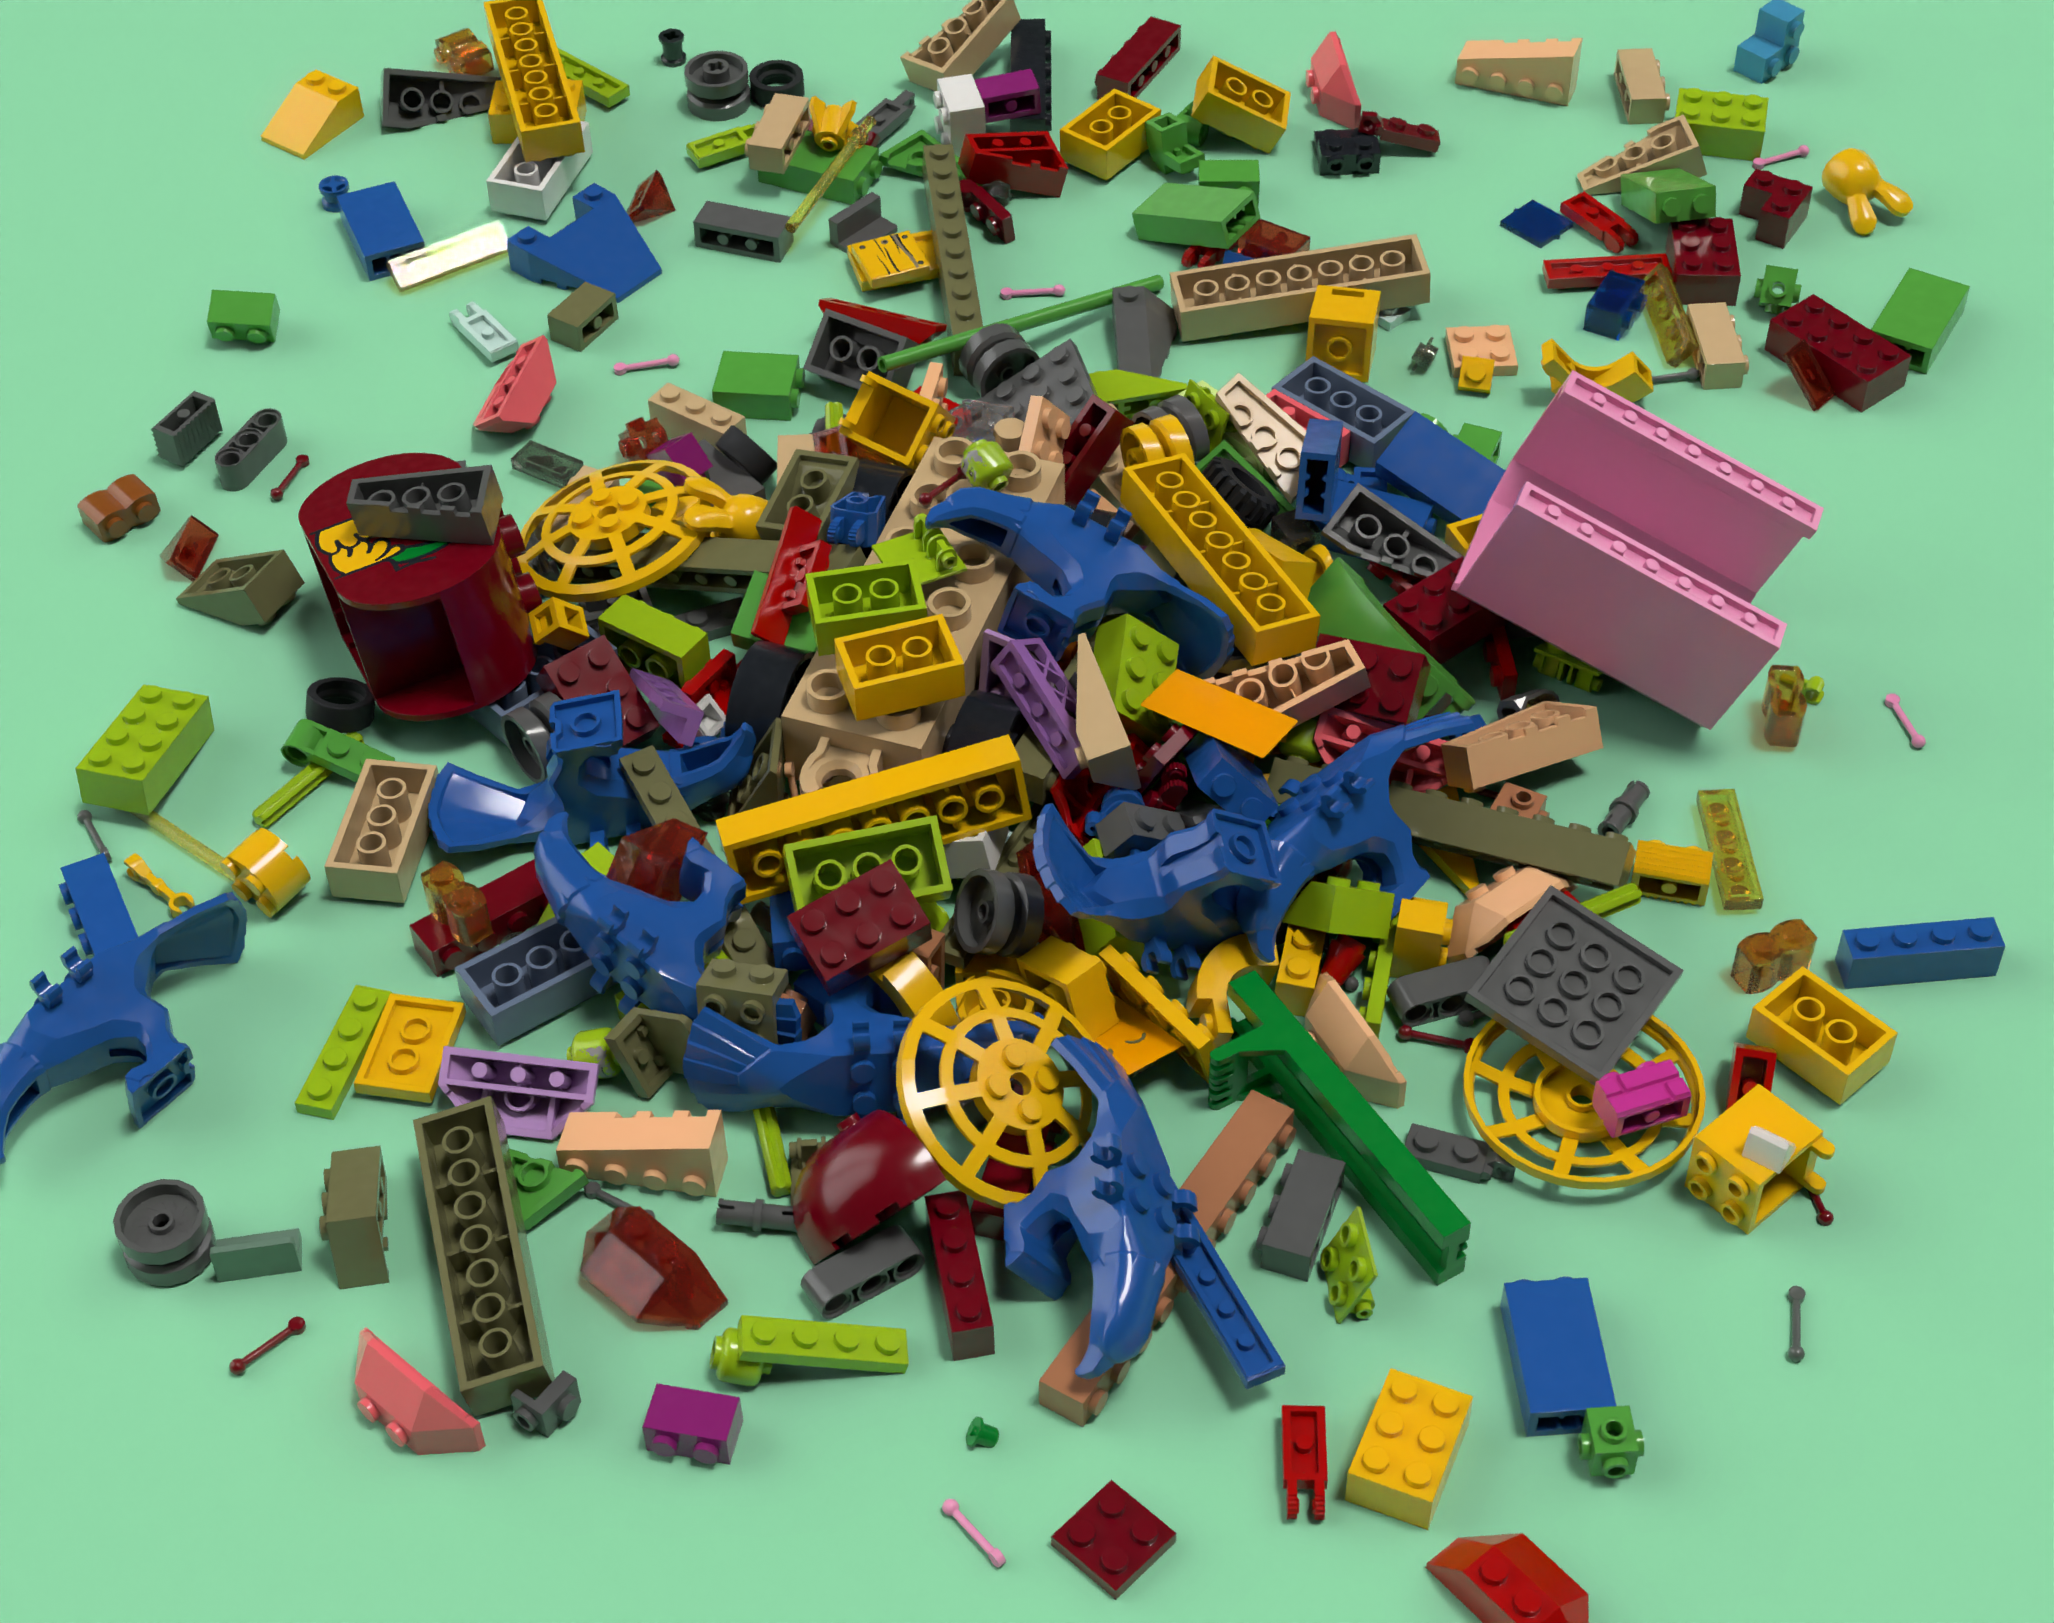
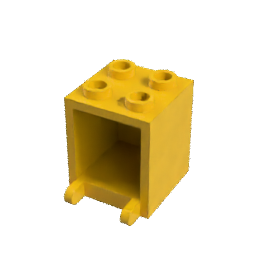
M1317 285L1309 315L1305 362L1314 356L1360 382H1368L1376 349L1381 291Z
M868 371L867 375L862 374L859 380L862 382V385L845 419L841 417L838 422L841 426L838 432L858 447L898 466L914 469L915 471L933 438L945 439L952 437L956 427L954 424L956 418L938 403Z
M1757 1084L1694 1137L1684 1186L1690 1190L1694 1197L1705 1201L1718 1211L1728 1223L1736 1225L1748 1235L1803 1187L1814 1194L1824 1192L1826 1181L1813 1170L1817 1155L1825 1160L1831 1159L1834 1156L1835 1146L1822 1136L1823 1130L1762 1085ZM1751 1126L1762 1127L1795 1144L1796 1150L1780 1174L1742 1156Z

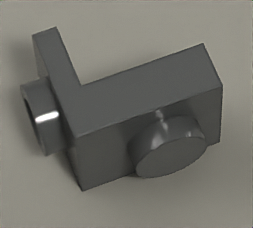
M564 1370L536 1400L518 1389L510 1395L514 1409L513 1416L517 1423L527 1431L531 1432L535 1429L547 1438L563 1421H567L575 1415L581 1403L577 1379Z

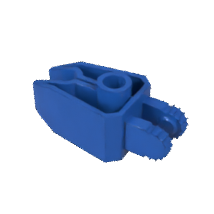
M852 491L833 503L830 509V524L827 531L828 542L833 544H849L851 547L860 546L861 549L876 544L885 527L886 496L875 495L869 497V493Z

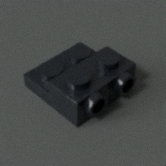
M1358 128L1314 131V146L1320 176L1379 173L1381 151L1377 136L1358 132Z

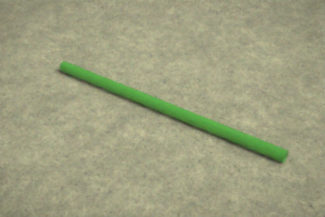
M1154 275L1117 287L1144 286L1149 291L1155 292L1164 288V280L1160 275ZM1112 288L996 323L1008 324L1018 332H1022L1112 305ZM989 325L881 356L877 360L878 367L881 372L885 373L962 350L972 335Z

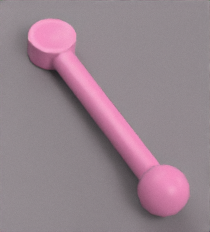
M1801 145L1797 150L1766 159L1755 158L1753 160V168L1760 170L1770 163L1798 155L1805 157L1809 154V148L1806 145Z
M1061 284L1055 285L1054 288L1012 290L1009 287H1005L1000 290V296L1004 300H1009L1013 296L1054 294L1060 297L1065 293V288Z
M671 354L668 358L627 365L619 362L613 368L616 375H624L630 370L666 364L677 366L680 359L678 355Z
M1893 693L1887 694L1885 705L1894 709L1912 737V746L1915 748L1924 747L1926 744L1925 737L1916 732L1899 705L1900 697Z
M954 1499L945 1500L942 1505L944 1514L953 1516L988 1554L995 1567L999 1568L1005 1564L1006 1559L998 1548L994 1549L960 1512L958 1502Z

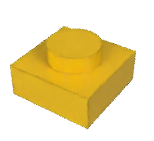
M1463 356L1458 390L1490 394L1495 359Z

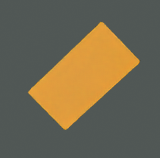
M1179 669L1175 670L1141 703L1142 707L1260 758H1264L1298 723V720Z
M1114 993L1112 994L1116 1001L1115 1010L1119 1022L1094 1040V1042L1100 1044L1107 1051L1110 1048L1113 1050V1057L1123 1066L1127 1075L1183 1047L1180 1041ZM1142 1033H1146V1037L1141 1042L1134 1044L1125 1043L1127 1040H1138L1142 1037Z

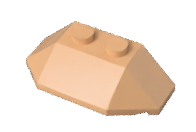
M1513 865L1499 870L1493 875L1494 882L1488 886L1482 883L1468 890L1465 893L1467 899L1455 906L1451 938L1447 947L1448 964L1472 958L1504 937L1509 923L1531 910L1550 885L1561 892L1566 890L1573 892L1579 888L1578 885L1572 880L1532 866L1515 870Z
M1327 972L1321 974L1305 1015L1304 1028L1366 1101L1393 1108L1404 1106L1406 1079L1393 1065L1391 1057L1336 980L1329 976Z

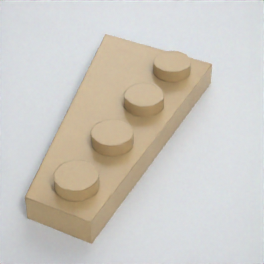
M1237 373L1216 393L1215 400L1230 414L1229 420L1284 497L1292 504L1297 499L1300 457L1306 430L1244 376Z

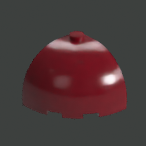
M875 1110L863 1118H860L858 1113H855L837 1124L836 1126L840 1133L819 1147L801 1170L794 1190L793 1216L800 1242L814 1265L916 1202L947 1180L917 1136L901 1120L887 1111Z

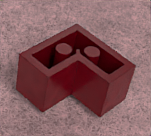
M1755 169L1744 184L1739 214L1758 220L1755 240L1784 249L1807 218L1813 187L1802 184L1798 180H1790L1774 175L1769 171Z

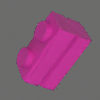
M1671 1059L1659 1063L1647 1061L1640 1064L1635 1070L1622 1074L1610 1072L1602 1076L1595 1083L1592 1102L1601 1120L1603 1119L1604 1126L1610 1136L1615 1138L1687 1116L1691 1091L1683 1078H1680L1679 1072Z

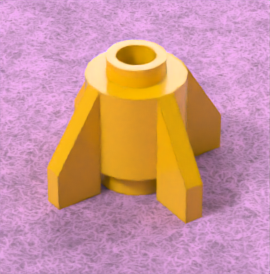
M813 96L811 98L809 109L813 121L812 133L816 144L823 150H839L858 135L859 126L851 121L857 102L851 100L842 107L838 105L826 106V103L818 97Z

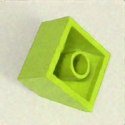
M1328 876L1327 883L1311 881L1292 902L1282 922L1327 933L1388 939L1395 894L1380 891L1381 883L1358 880L1357 887L1350 886V879Z

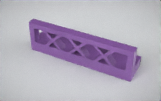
M1041 638L1010 640L991 662V665L1020 708V711L1064 780L1074 779L1082 771L1074 752V748L1080 745L1076 734V719L1071 717L1065 709L1074 713L1076 717L1077 693ZM1029 651H1034L1040 662L1034 659ZM1047 680L1054 683L1058 690L1051 687Z
M632 668L629 675L634 684L650 699L648 706L657 721L678 743L692 747L704 712L671 680Z

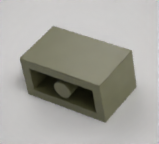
M584 282L547 315L551 340L582 352L619 318L615 293Z

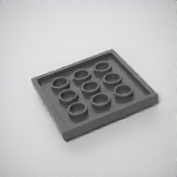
M1068 339L1034 363L1026 366L1025 369L1007 381L1002 382L983 398L975 400L966 408L972 410L971 430L975 441L985 439L988 442L995 441L993 429L998 421L1005 418H1017L1025 423L1031 395L1045 397L1070 417V424L1072 425L1092 394L1097 397L1098 394L1077 346L1071 339Z
M1550 885L1467 992L1465 1001L1595 1086L1596 1081H1599L1602 1076L1612 1072L1680 979L1684 970Z

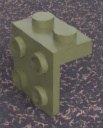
M712 958L696 983L698 1015L706 1006L733 1023L778 1045L776 1003L789 983L788 970L774 968L766 964L753 965L734 962L731 959Z
M633 1007L604 1038L638 1097L649 1099L672 1073L684 1074L683 1057L686 1052L687 1040L693 1022L686 1015Z

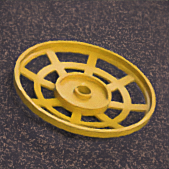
M639 460L612 465L573 481L548 498L524 525L521 536L526 549L532 533L539 523L547 517L542 526L541 541L527 550L526 554L517 557L522 574L526 572L531 574L539 593L548 598L553 596L566 602H592L615 598L654 583L687 560L708 533L693 531L672 523L678 511V497L693 495L687 493L684 486L674 487L667 478L656 473L666 471L685 477L700 475L687 466L671 461ZM632 478L624 486L606 488L605 485L609 481ZM646 480H650L659 484L663 489L643 494L637 488ZM592 488L593 493L580 503L568 504L575 497ZM667 499L663 516L661 518L651 516L649 504ZM700 499L699 505L714 507V504ZM558 515H570L567 525L551 533L552 525ZM645 527L651 529L643 537L626 546L625 543L636 537ZM663 533L680 540L664 555L635 571L630 556L650 546ZM572 534L576 545L570 554L559 550L554 545ZM613 549V552L584 556L587 550ZM545 550L549 557L563 564L564 567L557 582L537 574L528 563ZM617 562L622 574L621 577L597 583L570 584L577 567H598Z
M1003 979L969 980L957 983L938 993L920 1008L908 1024L900 1043L896 1062L897 1093L900 1109L907 1127L926 1147L948 1182L975 1200L1004 1209L1005 1204L1012 1201L1020 1202L1030 1194L1006 1191L977 1178L975 1175L987 1157L1007 1166L1032 1169L1035 1189L1045 1172L1048 1171V1166L1065 1159L1079 1144L1084 1147L1091 1137L1087 1130L1092 1113L1091 1089L1075 1069L1073 1071H1058L1056 1065L1046 1053L1052 1040L1057 1037H1064L1057 1030L1061 1021L1077 1038L1085 1037L1094 1042L1081 1023L1058 1002L1036 989ZM992 989L1012 992L1036 1002L1047 1009L1044 1020L1024 1010L1001 1007ZM971 990L976 991L985 1008L966 1017L953 1030L931 1020L934 1013L946 1002ZM1007 1019L1023 1021L1038 1028L1039 1031L1033 1043L1014 1038ZM990 1020L998 1041L984 1049L965 1037L973 1027ZM922 1033L944 1043L939 1062L940 1088L917 1093L915 1058ZM956 1051L974 1061L970 1071L969 1083L954 1085L953 1064ZM1010 1078L1016 1079L1021 1083L1024 1089L1023 1095H1019L1012 1090ZM1080 1087L1081 1109L1079 1120L1075 1119L1062 1107L1064 1098L1063 1088ZM973 1099L979 1112L989 1122L982 1134L967 1118L960 1105L961 1101ZM945 1105L955 1126L967 1141L974 1146L962 1165L957 1163L938 1142L925 1119L923 1109ZM1054 1120L1070 1134V1137L1060 1147L1050 1152H1045L1041 1130ZM1003 1132L1011 1135L1026 1136L1030 1155L1011 1152L999 1147L996 1143Z
M1654 1015L1642 1031L1660 1043L1666 1051L1651 1061L1659 1063L1671 1059L1673 1064H1678L1691 1091V1113H1687V1116L1649 1127L1644 1135L1630 1147H1627L1618 1137L1612 1138L1604 1126L1603 1119H1600L1594 1109L1593 1102L1579 1104L1572 1099L1573 1096L1583 1095L1592 1101L1595 1086L1529 1043L1517 1051L1507 1062L1503 1071L1482 1062L1483 1054L1493 1041L1508 1030L1494 1019L1490 1020L1475 1037L1466 1056L1462 1080L1463 1096L1469 1117L1479 1135L1494 1152L1512 1166L1535 1178L1556 1185L1577 1189L1606 1190L1627 1187L1649 1180L1669 1169L1685 1155L1693 1144L1694 1137L1698 1134L1703 1121L1706 1093L1703 1075L1697 1060L1686 1043L1668 1025ZM1630 1048L1621 1058L1634 1069L1646 1062ZM1534 1056L1538 1057L1545 1068L1539 1074L1535 1084L1515 1077L1521 1066ZM1476 1075L1498 1085V1106L1505 1123L1485 1125L1475 1102L1474 1082ZM1512 1091L1532 1098L1535 1114L1516 1119L1510 1104L1509 1092ZM1545 1127L1553 1134L1562 1138L1559 1151H1554L1540 1144L1528 1132ZM1662 1127L1687 1128L1683 1139L1676 1149L1661 1161L1649 1167L1637 1157L1654 1142ZM1515 1136L1533 1152L1554 1161L1553 1170L1538 1166L1517 1155L1500 1142L1499 1139ZM1600 1141L1611 1153V1155L1601 1157L1575 1156L1578 1142L1592 1143ZM1619 1163L1632 1172L1611 1177L1569 1175L1571 1166L1599 1168Z

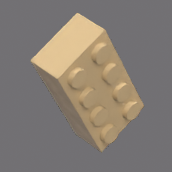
M375 759L365 760L324 866L332 896L405 903L431 831L428 818V803L431 799L437 774H439L437 765Z

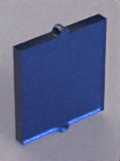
M1532 199L1519 209L1515 208L1513 213L1500 221V226L1533 245L1542 248L1554 239H1560V235L1571 229L1574 222Z

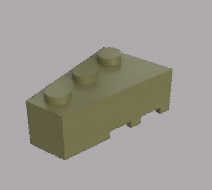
M381 1146L334 1151L331 1153L330 1168L324 1169L326 1192H322L324 1216H320L319 1225L322 1241L329 1240L339 1290L389 1283V1270L384 1251H389L388 1237H383L384 1220L388 1219L387 1176Z

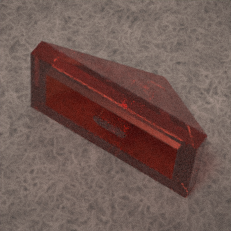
M656 170L638 185L626 211L633 223L676 211L659 171Z
M1805 339L1800 340L1782 355L1813 411L1818 410L1836 395Z
M191 515L160 554V557L165 563L193 582L199 577L219 534Z

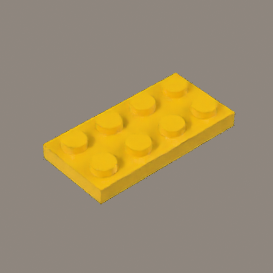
M1109 944L1098 954L1106 966V975L1113 993L1180 1041L1183 1047L1175 1050V1052L1209 1084L1210 1052L1215 1049L1212 1045L1215 1041L1212 1033L1202 1023L1195 1025L1189 1019L1188 1011L1177 999L1170 1001L1165 997L1162 986L1153 976L1149 975L1145 978L1138 971L1140 968L1130 954L1127 952L1120 954Z

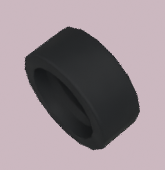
M769 60L758 64L749 74L751 99L763 108L771 102L775 93L800 97L805 95L803 70L793 62ZM772 83H786L782 86H767Z
M731 425L715 443L716 447L727 458L761 485L777 469V462L734 425Z
M330 677L312 683L307 689L305 713L308 720H312L340 733L361 731L369 727L374 720L375 699L367 684L344 677Z

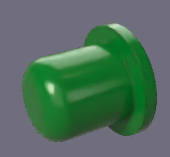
M975 1417L967 1431V1445L973 1447L979 1444L992 1448L997 1444L999 1430L996 1427L985 1424L981 1417Z

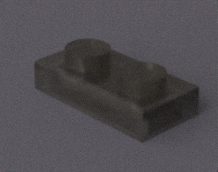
M532 440L526 443L511 458L512 469L559 488L567 486L570 478L575 476L584 465L582 460Z

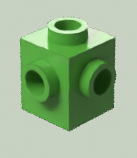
M1766 265L1764 279L1757 278L1754 297L1760 298L1759 307H1765L1764 312L1779 315L1784 310L1789 309L1792 303L1797 304L1799 302L1802 285L1796 284L1798 269ZM1780 288L1783 293L1775 294L1772 290Z
M1630 1405L1586 1408L1582 1433L1578 1434V1451L1580 1459L1587 1460L1590 1476H1605L1615 1479L1628 1474H1634L1638 1457L1644 1455V1439L1642 1431L1635 1430Z

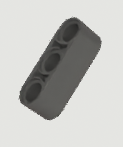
M267 408L256 412L215 455L221 485L225 490L239 491L246 488L286 446L287 435L282 415L278 410Z
M1475 956L1404 975L1394 980L1388 986L1387 996L1402 1024L1410 1027L1456 1016L1464 1010H1478L1466 1002L1465 997L1490 964V960L1485 956Z
M893 1225L811 1268L803 1276L801 1287L822 1317L833 1319L914 1276L924 1265L925 1257L904 1228L899 1225Z

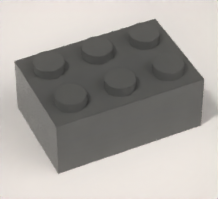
M825 309L803 369L859 391L862 382L859 381L862 374L867 375L868 371L907 388L916 363L883 373L878 367L877 360L881 356L920 344L907 337Z

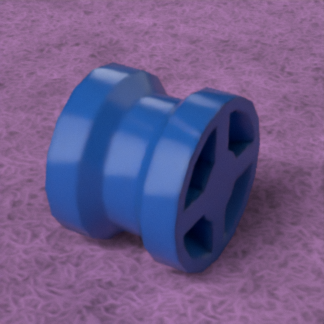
M328 176L322 179L318 186L321 195H323L322 205L326 211L338 213L340 211L336 196L348 193L349 182L343 176Z

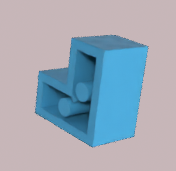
M1772 0L1761 7L1758 13L1755 34L1737 46L1733 70L1762 84L1772 76H1776L1779 71L1789 64H1793L1800 52L1798 46L1800 36L1804 30L1803 19L1805 10L1783 0Z

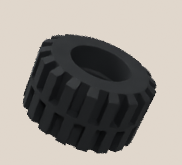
M1216 456L1202 471L1204 477L1247 528H1257L1263 531L1279 512L1278 503L1269 489L1239 464Z

